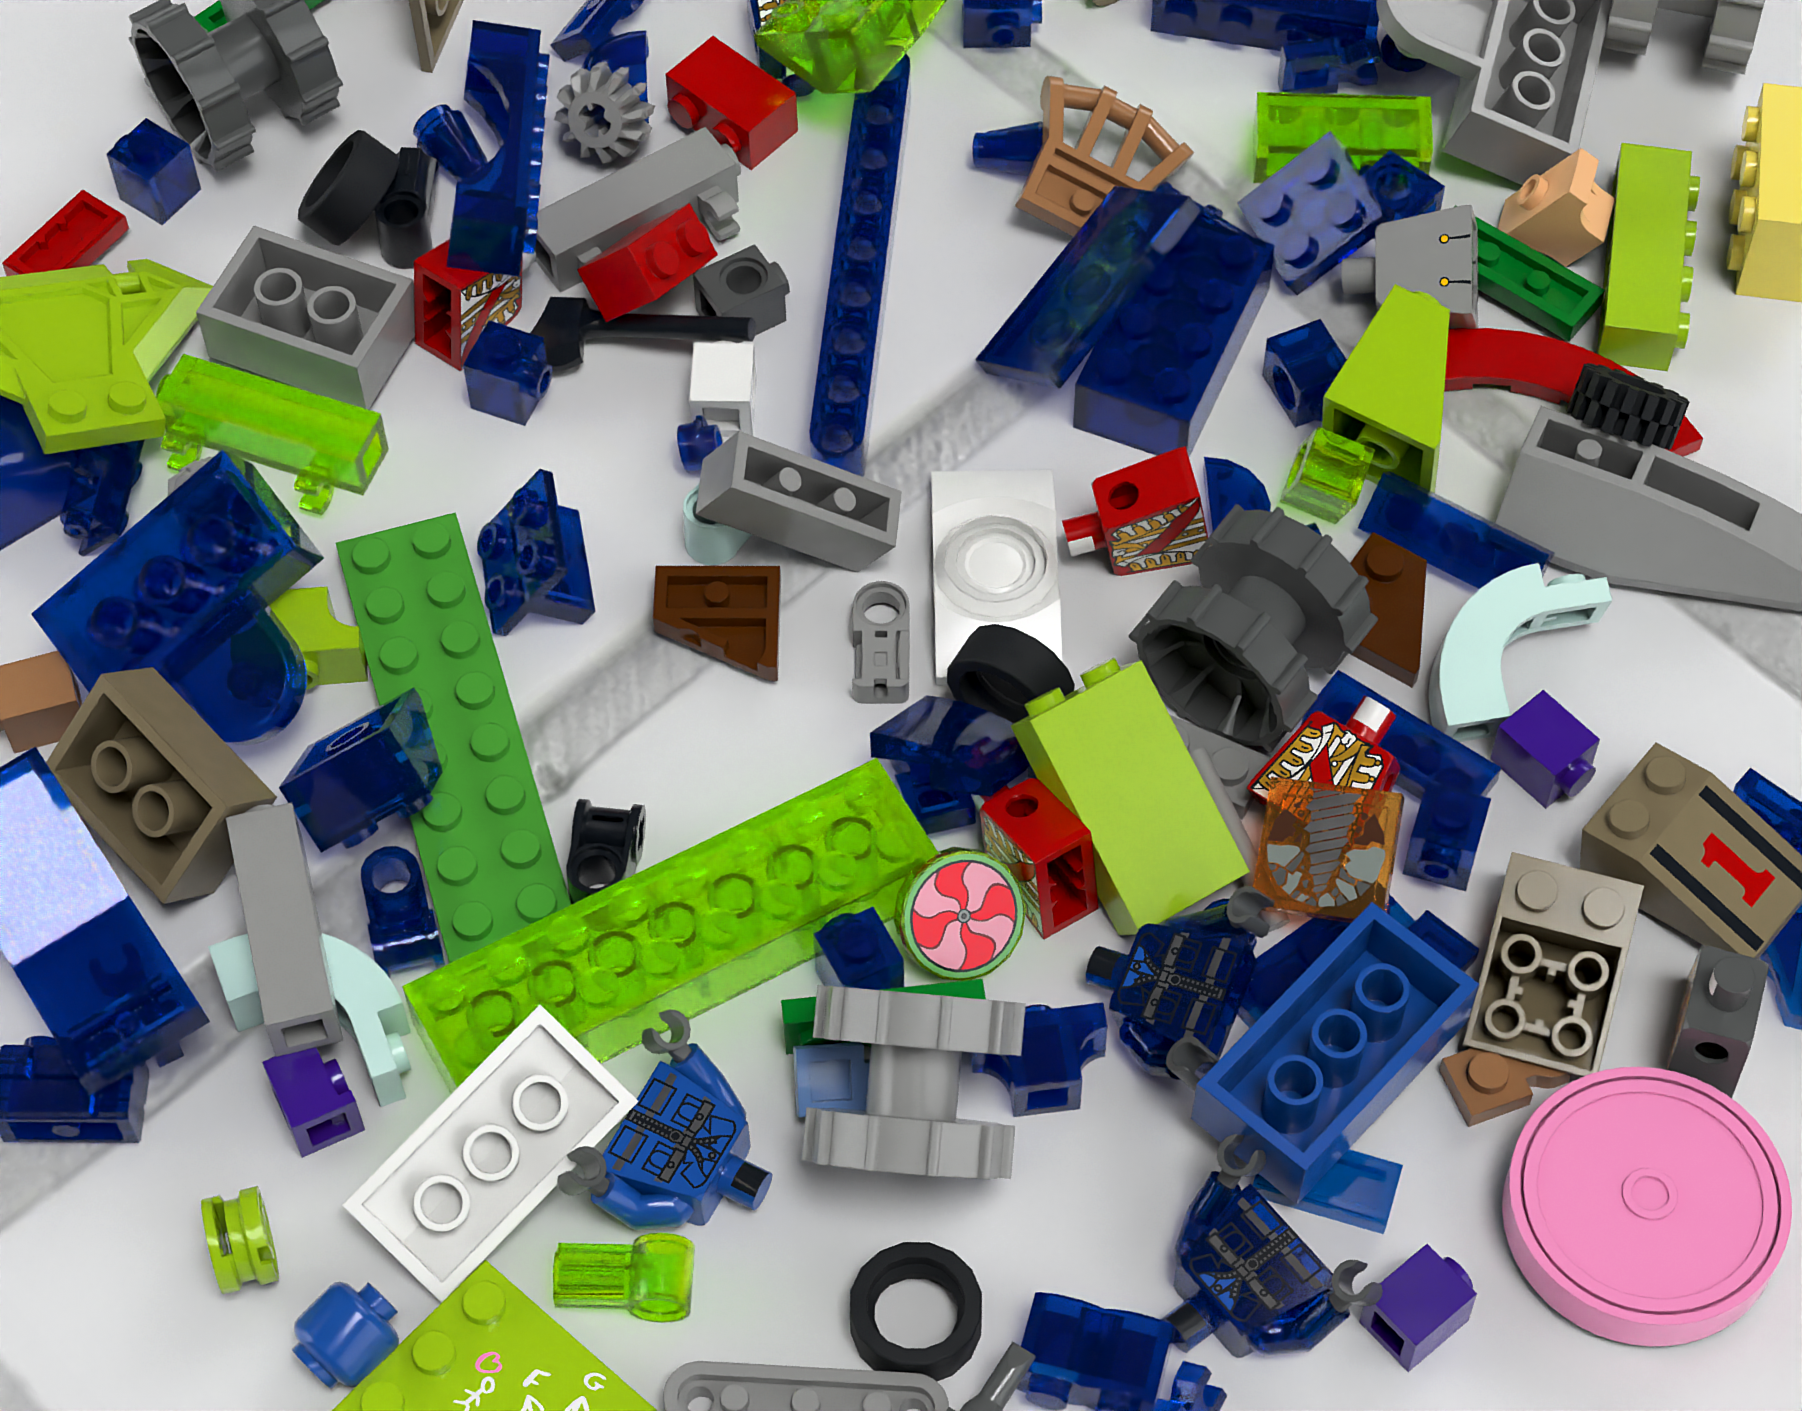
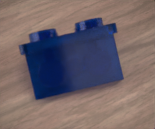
M539 469L522 488H519L514 493L512 499L498 514L483 526L478 537L477 552L482 559L486 586L485 604L489 609L493 634L507 636L529 612L582 625L596 612L579 510L558 505L553 473Z

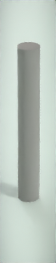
M1201 747L1189 752L1250 870L1249 873L1240 877L1243 885L1252 886L1275 901L1273 907H1265L1258 913L1259 918L1269 924V932L1283 927L1290 922V919L1206 749Z

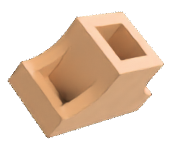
M1580 148L1542 175L1535 174L1522 185L1520 190L1505 199L1497 229L1537 252L1552 257L1565 267L1604 243L1615 198L1601 189L1594 181L1599 160Z

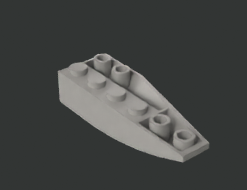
M1543 406L1540 407L1519 453L1489 541L1595 579L1607 577L1608 583L1802 611L1801 513L1727 475L1652 444L1651 447L1644 446L1634 440L1630 442L1621 439V436L1612 433L1610 435L1600 431L1601 428L1591 427L1583 423V420L1575 419L1572 416Z

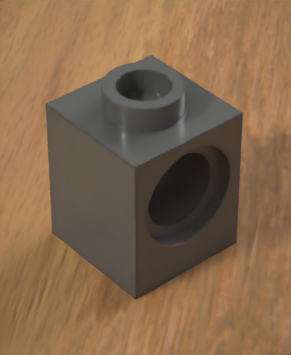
M755 244L693 273L696 311L700 316L752 317L756 323L755 336L786 321L785 295L790 293L786 275L777 262L769 263ZM732 341V342L741 343V342H743V341Z

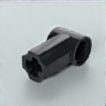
M401 147L397 153L399 156V167L395 177L374 210L381 255L386 262L402 268L414 267V261L418 257L433 249L430 229L439 175L437 158L430 157L421 148Z

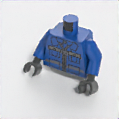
M672 1009L660 1012L659 1017L671 1030V1040L669 1043L665 1042L655 1029L648 1028L642 1032V1044L651 1053L659 1055L668 1053L672 1057L670 1065L662 1061L658 1063L639 1094L637 1104L628 1112L603 1155L595 1148L589 1146L578 1147L567 1154V1158L570 1161L576 1162L582 1167L585 1177L582 1179L578 1174L566 1171L558 1176L557 1183L559 1189L564 1194L571 1196L589 1191L591 1193V1201L634 1230L680 1227L686 1222L697 1226L705 1225L710 1220L723 1196L752 1210H756L763 1202L769 1190L773 1174L745 1160L751 1147L746 1111L723 1073L698 1044H687L691 1028L685 1015Z

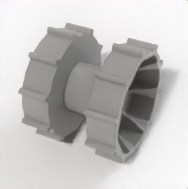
M1613 0L1603 48L1645 56L1657 8L1710 18L1703 52L1702 67L1745 75L1765 0Z
M817 985L813 1037L871 1043L866 1110L806 1107L802 1160L813 1161L820 1165L868 1171L986 1180L997 1178L1011 1179L1015 1126L1003 1125L997 1122L956 1118L962 1051L1021 1056L1026 1003Z

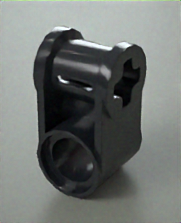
M578 799L574 811L571 848L566 870L572 909L576 918L583 924L595 928L608 927L618 923L626 915L630 906L637 862L640 861L643 851L646 829L645 805L633 804L630 810L594 807L590 800ZM595 883H606V884H608V885H606V886H604V887H601V888H590V887H588V886H591V885H593V884H595Z

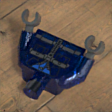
M1244 886L1233 893L1228 904L1170 918L1162 925L1151 923L1142 925L1137 932L1129 954L1102 946L1095 948L1087 965L1086 983L1113 992L1109 1003V1011L1119 1028V1040L1147 1074L1182 1080L1192 1090L1196 1091V1085L1201 1080L1195 1075L1196 1070L1206 1074L1219 1061L1257 965V960L1248 938L1240 935L1249 932L1255 937L1263 938L1267 936L1270 926L1258 918L1257 915L1263 908L1273 907L1275 903L1273 899L1252 886Z
M1234 1134L1228 1136L1220 1143L1217 1149V1160L1222 1170L1210 1173L1189 1205L1173 1249L1176 1261L1173 1286L1184 1302L1161 1319L1162 1327L1172 1343L1184 1353H1188L1212 1333L1230 1354L1236 1358L1245 1357L1254 1351L1263 1356L1308 1352L1349 1318V1307L1352 1304L1362 1307L1376 1304L1382 1297V1285L1371 1282L1360 1293L1355 1295L1352 1289V1282L1358 1273L1367 1268V1263L1359 1260H1346L1340 1263L1334 1270V1273H1332L1251 1183L1241 1191V1187L1238 1184L1241 1177H1251L1262 1171L1266 1164V1155L1263 1150H1256L1251 1156L1249 1163L1241 1169L1235 1163L1234 1151L1241 1144L1244 1135Z

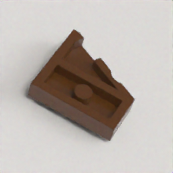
M1372 532L1350 564L1358 575L1365 576L1369 580L1365 589L1369 597L1370 612L1377 616L1378 621L1350 655L1413 688L1417 682L1420 669L1427 560Z
M656 566L653 606L655 632L768 681H778L781 605L780 566Z

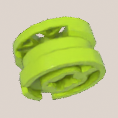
M254 1186L239 1191L238 1198L226 1201L220 1195L202 1199L201 1210L206 1240L215 1276L222 1294L239 1291L242 1288L243 1282L255 1279L260 1285L278 1281L279 1270L273 1237L259 1187ZM225 1233H227V1237H228V1242H229V1246H230V1250H231V1253H230V1254H229V1250H228V1245H227Z

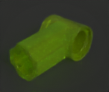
M670 1233L641 1235L634 1239L633 1245L558 1243L553 1266V1300L555 1308L627 1309L636 1318L649 1322L666 1323L683 1320L691 1312L695 1245L686 1237Z

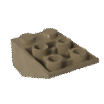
M1512 852L1506 869L1478 981L1480 985L1471 1010L1463 1046L1485 1052H1494L1500 1056L1578 1077L1599 1072L1644 885Z

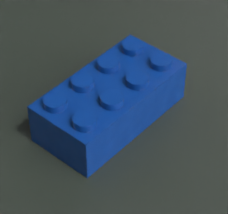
M1371 902L1197 1083L1191 1119L1220 1143L1228 1136L1234 1134L1244 1135L1241 1144L1236 1147L1234 1154L1246 1164L1249 1163L1251 1156L1256 1150H1263L1266 1155V1164L1264 1169L1258 1174L1295 1204H1298L1468 1022L1480 984Z

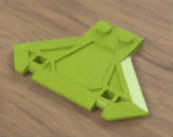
M149 259L127 261L128 272L112 274L104 264L0 277V395L22 404L44 454L164 437L166 417L149 382L197 322L196 311L213 286Z

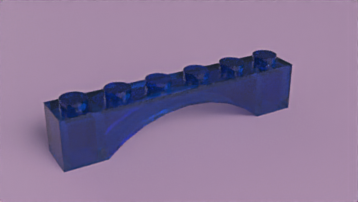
M477 20L472 22L463 99L483 117L492 129L500 149L495 157L477 172L456 183L446 267L519 277L522 253L534 254L541 189L539 181L543 159L544 113L548 88L546 83L550 54L539 52L541 30Z

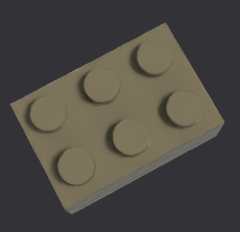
M153 667L101 674L40 771L163 904L214 893L234 863L226 817L245 813L250 808L258 805H272L277 798L263 781Z

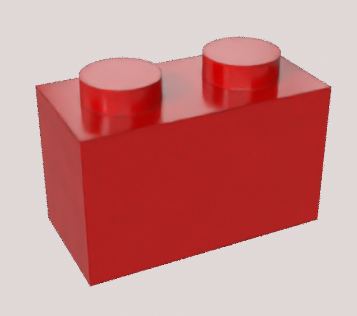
M714 36L710 37L665 74L668 97L667 106L673 119L682 127L692 128L695 131L706 127L720 145L728 144L736 154L738 161L750 170L754 169L798 132L796 92Z
M688 203L639 226L578 268L577 271L603 318L608 322L657 300L718 256L710 241L707 229L699 221L691 204Z

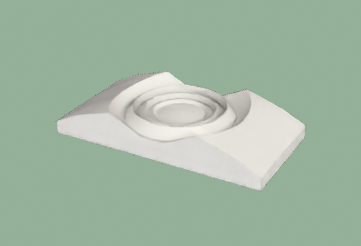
M1053 469L931 472L936 686L948 685L947 668L968 637L979 626L999 624L1016 628L1038 639L1062 661L1061 605Z

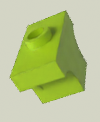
M327 586L264 591V611L258 623L244 633L232 635L231 658L242 691L286 687L294 690H307L316 685L368 682V662L359 626L345 625L336 620Z

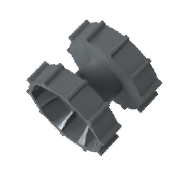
M158 0L129 15L132 23V36L129 37V41L135 49L145 76L144 80L151 88L157 102L169 120L170 127L178 133L183 142L194 153L199 164L202 162L210 164L218 172L254 152L251 141L253 138L252 134L256 132V129L250 121L243 100L262 90H265L281 109L285 118L288 116L297 118L303 126L340 106L337 96L339 94V87L343 86V82L338 77L335 63L328 47L329 41L322 34L304 0H219L227 23L209 33H206L189 13L185 3L179 5L171 3L170 0Z
M1236 504L1191 558V562L1199 568L1200 581L1203 587H1183L1178 581L1174 580L1129 634V638L1137 644L1139 659L1142 660L1153 684L1178 710L1177 715L1180 718L1184 719L1187 717L1203 729L1235 743L1247 746H1263L1269 752L1274 750L1287 732L1293 731L1318 698L1317 694L1310 690L1309 677L1305 668H1323L1328 674H1333L1348 653L1352 654L1378 621L1377 616L1370 612L1369 597L1365 589L1369 582L1368 578L1358 575L1349 561L1331 544L1333 541L1331 536L1327 534L1321 536L1306 525L1285 516L1283 509L1280 507H1276L1273 512L1265 510L1245 511L1240 505Z

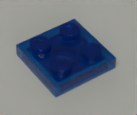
M1330 131L1237 202L1284 283L1296 295H1299L1340 264L1342 259L1348 258L1373 239L1377 226L1382 223L1391 222L1341 141Z

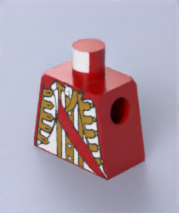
M472 225L418 257L414 261L415 344L457 370H463L518 315L522 307V271L534 263L536 259V253L532 244L524 236L517 233L503 239L483 226Z
M1186 446L1096 478L1091 483L1097 511L1062 520L1071 557L1107 547L1113 572L1119 576L1193 564L1191 558L1208 539L1201 498Z
M1363 696L1345 725L1317 710L1310 715L1255 775L1247 786V790L1257 802L1278 815L1284 810L1290 811L1296 818L1294 825L1297 826L1300 823L1299 828L1307 833L1309 832L1304 828L1311 821L1353 814L1356 819L1349 826L1309 834L1349 827L1346 836L1322 840V842L1346 837L1349 841L1343 847L1334 848L1335 850L1342 848L1341 853L1348 857L1346 853L1351 850H1367L1369 844H1355L1354 838L1363 835L1365 823L1374 814L1379 822L1399 775L1400 766L1396 758L1378 746L1397 716L1391 710L1367 696ZM1310 788L1322 789V790L1313 791V790L1310 789ZM1325 790L1343 792L1313 798L1315 792ZM1345 793L1362 795L1355 803L1314 811L1306 808L1314 799ZM1304 802L1300 805L1301 808L1294 807V804ZM1354 804L1351 813L1311 820V812ZM1362 812L1369 816L1366 820L1361 819ZM1361 826L1362 831L1359 833L1355 832L1356 827Z
M1028 778L1012 788H1009L1001 779H993L983 784L973 797V806L980 813L985 856L1000 864L1012 876L1021 895L1023 913L1040 936L1046 939L1099 909L1091 831L1039 779Z

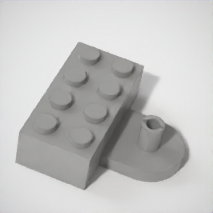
M1376 0L1380 22L1403 55L1412 59L1424 60L1460 76L1442 147L1443 152L1523 185L1531 176L1535 174L1542 175L1579 149L1612 0Z

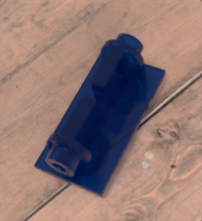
M145 440L79 449L74 471L92 481V484L80 477L70 481L60 521L64 525L63 531L66 535L75 539H82L78 552L81 556L87 555L106 543L115 542L124 532L129 521V513L126 511L131 489L138 481L143 466L139 459Z

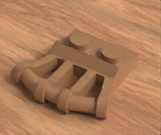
M1046 76L1040 95V106L1043 110V145L1034 160L1033 167L1015 207L1119 259L1127 248L1150 193L1179 170L1192 157L1194 151L1185 142L1179 145L1152 117L1153 110L1142 104L1135 108L1116 98L1117 91L1105 85L1102 89L1064 84L1061 77ZM1064 108L1090 111L1075 148L1063 143ZM1106 119L1126 129L1110 167L1090 157ZM1142 139L1162 162L1138 182L1126 176V173Z

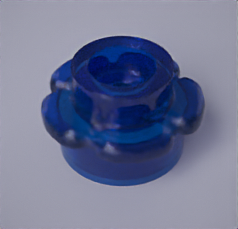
M697 415L696 420L693 422L680 424L677 428L678 448L685 470L688 473L700 471L703 459L723 444L718 425L708 426L706 419L702 415Z

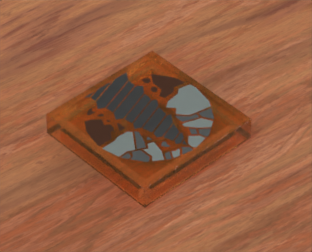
M1271 777L1253 887L1273 899L1275 903L1273 907H1265L1262 911L1352 923L1373 902L1387 913L1405 800L1403 794Z

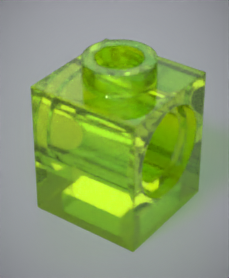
M1317 427L1298 447L1279 502L1336 524L1356 506L1375 449Z

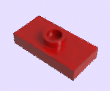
M82 189L2 262L6 276L90 266L129 229L126 216Z

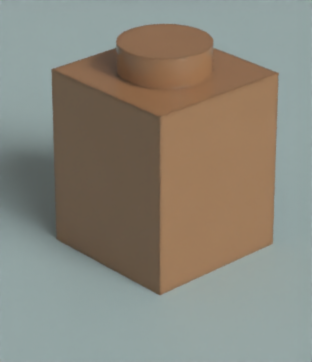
M61 649L0 665V731L5 730L14 754L59 742L83 704L79 685L66 650Z

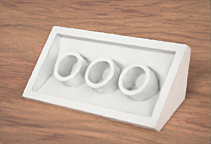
M539 1005L342 1206L442 1303L558 1184V1176L566 1171H571L577 1165L576 1162L570 1161L567 1158V1154L582 1146L594 1148L637 1104L638 1100L549 1012Z

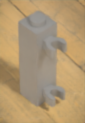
M704 127L525 217L528 240L536 253L535 261L561 293L583 282L577 271L578 268L639 226L688 203L691 204L699 221L705 219L711 232L718 240L722 241L740 231L739 224L731 216L739 212L737 202H739L737 176L741 174V167L736 154L728 144L720 145L708 129Z
M292 802L277 806L269 804L258 805L250 808L245 813L226 817L264 1023L276 1057L343 1041L305 847Z

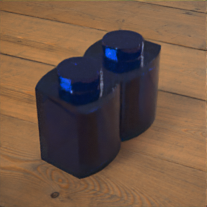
M1035 1292L1021 1347L1034 1354L1036 1358L1016 1389L1026 1393L1025 1398L1030 1403L1049 1410H1064L1067 1404L1085 1405L1095 1411H1156L1173 1344L1174 1325L1136 1312L1104 1309L1095 1304L1069 1296Z

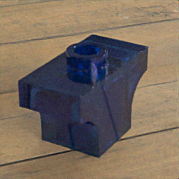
M1104 1003L1053 1009L1042 1004L1026 1006L1021 1056L969 1052L972 1073L988 1074L1002 1082L1010 1095L1013 1117L1080 1109L1083 1080L1081 1071L1091 1061L1105 1057L1108 1025Z

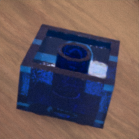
M413 687L308 745L279 786L288 803L292 802L295 814L321 853L340 842L343 843L346 849L354 847L372 836L379 829L377 822L395 812L400 819L407 818L423 809L433 800L431 792L443 770L424 706L416 689Z

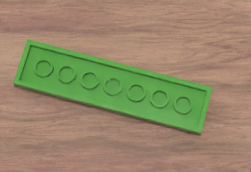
M456 512L336 542L384 725L394 731L398 737L399 744L429 727L433 738L398 756L395 765L398 776L402 777L404 784L403 795L451 972L463 971L580 939L578 925Z

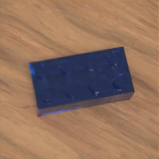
M1163 209L1075 383L1073 428L1156 456L1186 446L1188 456L1190 457L1270 289L1275 244Z

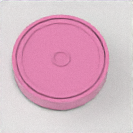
M1620 1067L1588 1074L1570 1082L1557 1090L1535 1110L1517 1140L1505 1177L1502 1194V1215L1507 1241L1521 1272L1533 1289L1559 1314L1577 1326L1613 1341L1640 1346H1672L1697 1341L1725 1329L1743 1316L1759 1299L1786 1248L1792 1219V1198L1789 1180L1777 1149L1759 1123L1736 1101L1715 1087L1678 1072L1650 1067Z

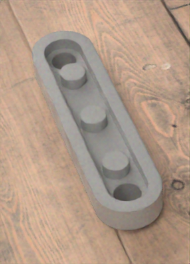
M689 1362L677 1368L670 1375L663 1391L665 1411H690L688 1405L697 1397H706L713 1402V1406L708 1411H907L909 1409L946 1411L949 1407L948 1397L943 1387L933 1378L920 1373L747 1363Z

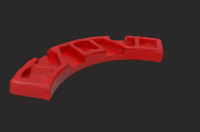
M1494 328L1449 329L1444 392L1472 389L1473 384L1511 386L1510 392L1538 397L1560 405L1561 400L1567 403L1570 402L1584 363H1592L1597 366L1599 364L1612 370L1618 369L1632 376L1636 374L1590 350L1551 337L1523 331ZM1685 415L1673 446L1668 450L1682 457L1700 450L1703 441L1701 434Z

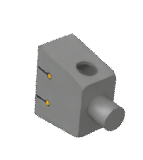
M1461 205L1386 222L1377 226L1375 230V257L1342 259L1341 278L1343 293H1376V307L1379 310L1396 284L1411 292L1420 291L1427 293L1438 300L1442 306L1450 309L1449 329H1477L1478 225L1472 205Z

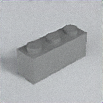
M738 431L703 459L695 514L859 572L896 547L902 491Z

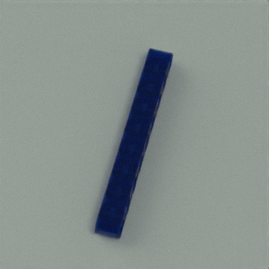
M891 45L872 47L861 56L859 61L809 429L811 458L861 477L864 476L866 470L911 107L910 58L905 51Z

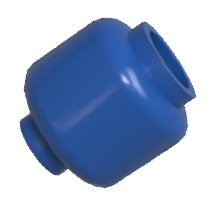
M335 1282L295 1321L294 1333L299 1342L292 1348V1351L330 1389H333L339 1382L345 1386L356 1387L397 1348L399 1344L398 1334L389 1321L398 1311L369 1282L359 1292L348 1283Z

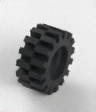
M1584 363L1566 411L1575 419L1583 420V423L1591 427L1601 428L1600 431L1610 435L1613 433L1621 436V439L1630 442L1634 440L1644 446L1651 447L1652 444L1670 450L1690 401L1673 390L1664 389V386L1645 381V378L1636 375L1632 376L1618 369L1612 370L1599 364L1597 366L1592 363Z

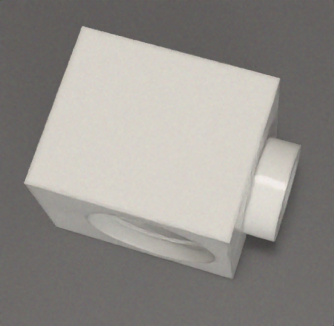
M717 341L715 343L694 342L689 396L693 437H732L738 431L753 436L757 381L754 343H735L732 341Z

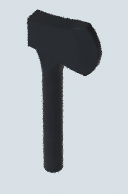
M550 297L540 319L518 352V356L524 365L533 370L546 373L558 372L583 363L584 340L601 337L752 342L756 334V323L752 317L629 313L606 322L600 311L589 307L586 298Z

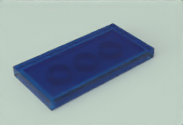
M1114 186L976 357V362L986 374L1056 389L1061 388L1196 219L1200 212L1198 206L1190 196Z

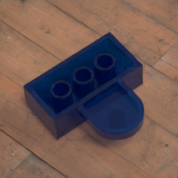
M222 449L32 612L31 615L89 693L101 674L153 667L224 742L235 745H252L269 740L291 723L302 705L307 686V670L303 654L296 641L269 605L320 563L324 557L255 466Z

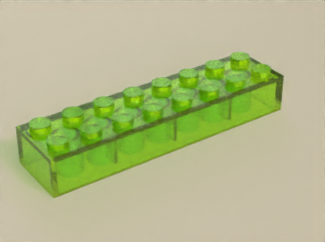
M875 758L402 986L411 1021L450 1094L539 1005L549 1012L602 1064L642 1044L643 1030L653 1028L659 1035L670 1030L669 1026L659 1017L660 1012L669 1009L677 1010L684 1014L689 1021L905 914L908 897L912 888L931 866L941 861V856L878 758Z

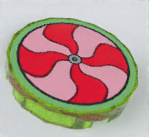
M951 847L938 851L941 854L934 855L927 861L922 860L909 871L897 893L893 918L897 935L901 937L902 945L906 949L905 952L913 963L941 979L965 981L990 974L1011 956L1023 935L1026 905L1021 884L1006 864L978 849Z

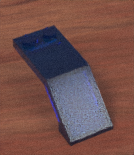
M36 746L1 766L0 949L89 1096L210 1021L128 895Z

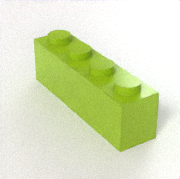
M1621 143L1612 180L1611 196L1615 198L1608 225L1603 289L1605 292L1600 310L1597 354L1619 365L1668 371L1674 348L1685 349L1689 332L1690 313L1680 312L1681 302L1689 301L1694 268L1683 266L1684 256H1692L1697 231V221L1687 220V212L1695 211L1700 189V177L1690 175L1692 151Z

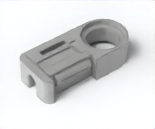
M876 581L863 586L854 597L853 648H856V679H852L853 699L857 703L900 704L909 699V598L900 586L891 582ZM888 603L893 605L899 614L891 622L879 624L867 619L864 612L873 604Z

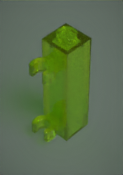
M183 354L172 373L166 374L161 379L157 388L156 399L166 417V434L162 440L161 447L163 450L173 452L167 462L168 468L179 471L195 460L198 462L204 446L298 475L294 488L305 493L299 503L300 509L323 515L329 507L335 487L364 495L389 450L382 415L379 412Z

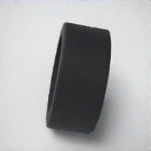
M357 130L334 151L311 183L298 209V220L333 245L339 246L346 242L360 229L384 197L399 167V156L367 132Z
M999 624L979 626L968 637L947 668V684L954 699L968 715L987 729L1017 740L1011 725L1029 716L1024 706L1026 703L1060 687L1064 696L1073 692L1075 688L1068 668L1051 649L1031 635L1016 628Z
M902 1242L879 1251L861 1267L850 1290V1331L859 1356L874 1371L920 1373L940 1381L953 1376L972 1358L981 1338L982 1291L973 1270L957 1254L930 1242ZM906 1279H927L944 1286L952 1294L958 1307L957 1322L951 1335L943 1342L927 1348H904L889 1342L880 1334L875 1322V1305L880 1294L890 1285Z

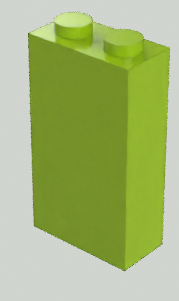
M1115 657L1080 674L1084 686L1064 696L1060 687L1026 703L1024 706L1029 716L1011 725V728L1037 779L1091 831L1097 895L1117 934L1120 936L1141 934L1249 873L1250 870L1142 660L1119 666Z

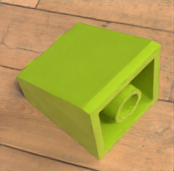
M1395 284L1323 397L1321 458L1429 509L1435 497L1441 443L1450 309L1442 306L1438 300L1427 293L1420 291L1411 292Z

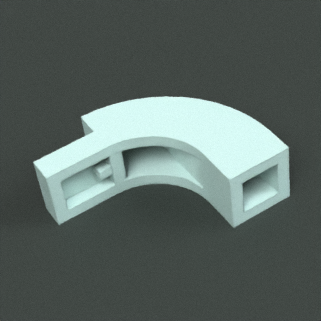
M1536 563L1519 567L1498 576L1481 587L1469 598L1458 612L1446 633L1434 659L1430 674L1428 690L1429 710L1436 744L1443 745L1496 736L1498 726L1511 716L1501 675L1503 649L1514 640L1529 633L1599 622L1612 602L1607 577L1586 580L1583 574H1569L1555 578L1547 586H1544L1540 565Z
M248 933L208 946L238 1032L263 1024L264 1018ZM322 933L340 1026L353 1037L359 1047L380 1107L405 1099L406 1095L399 1074L411 1070V1066L400 1037L411 1033L399 993L388 975L367 954L343 940Z

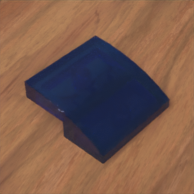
M926 695L870 732L872 758L930 764L932 790L990 797L1031 767L1011 728L1012 722L990 711L948 698Z

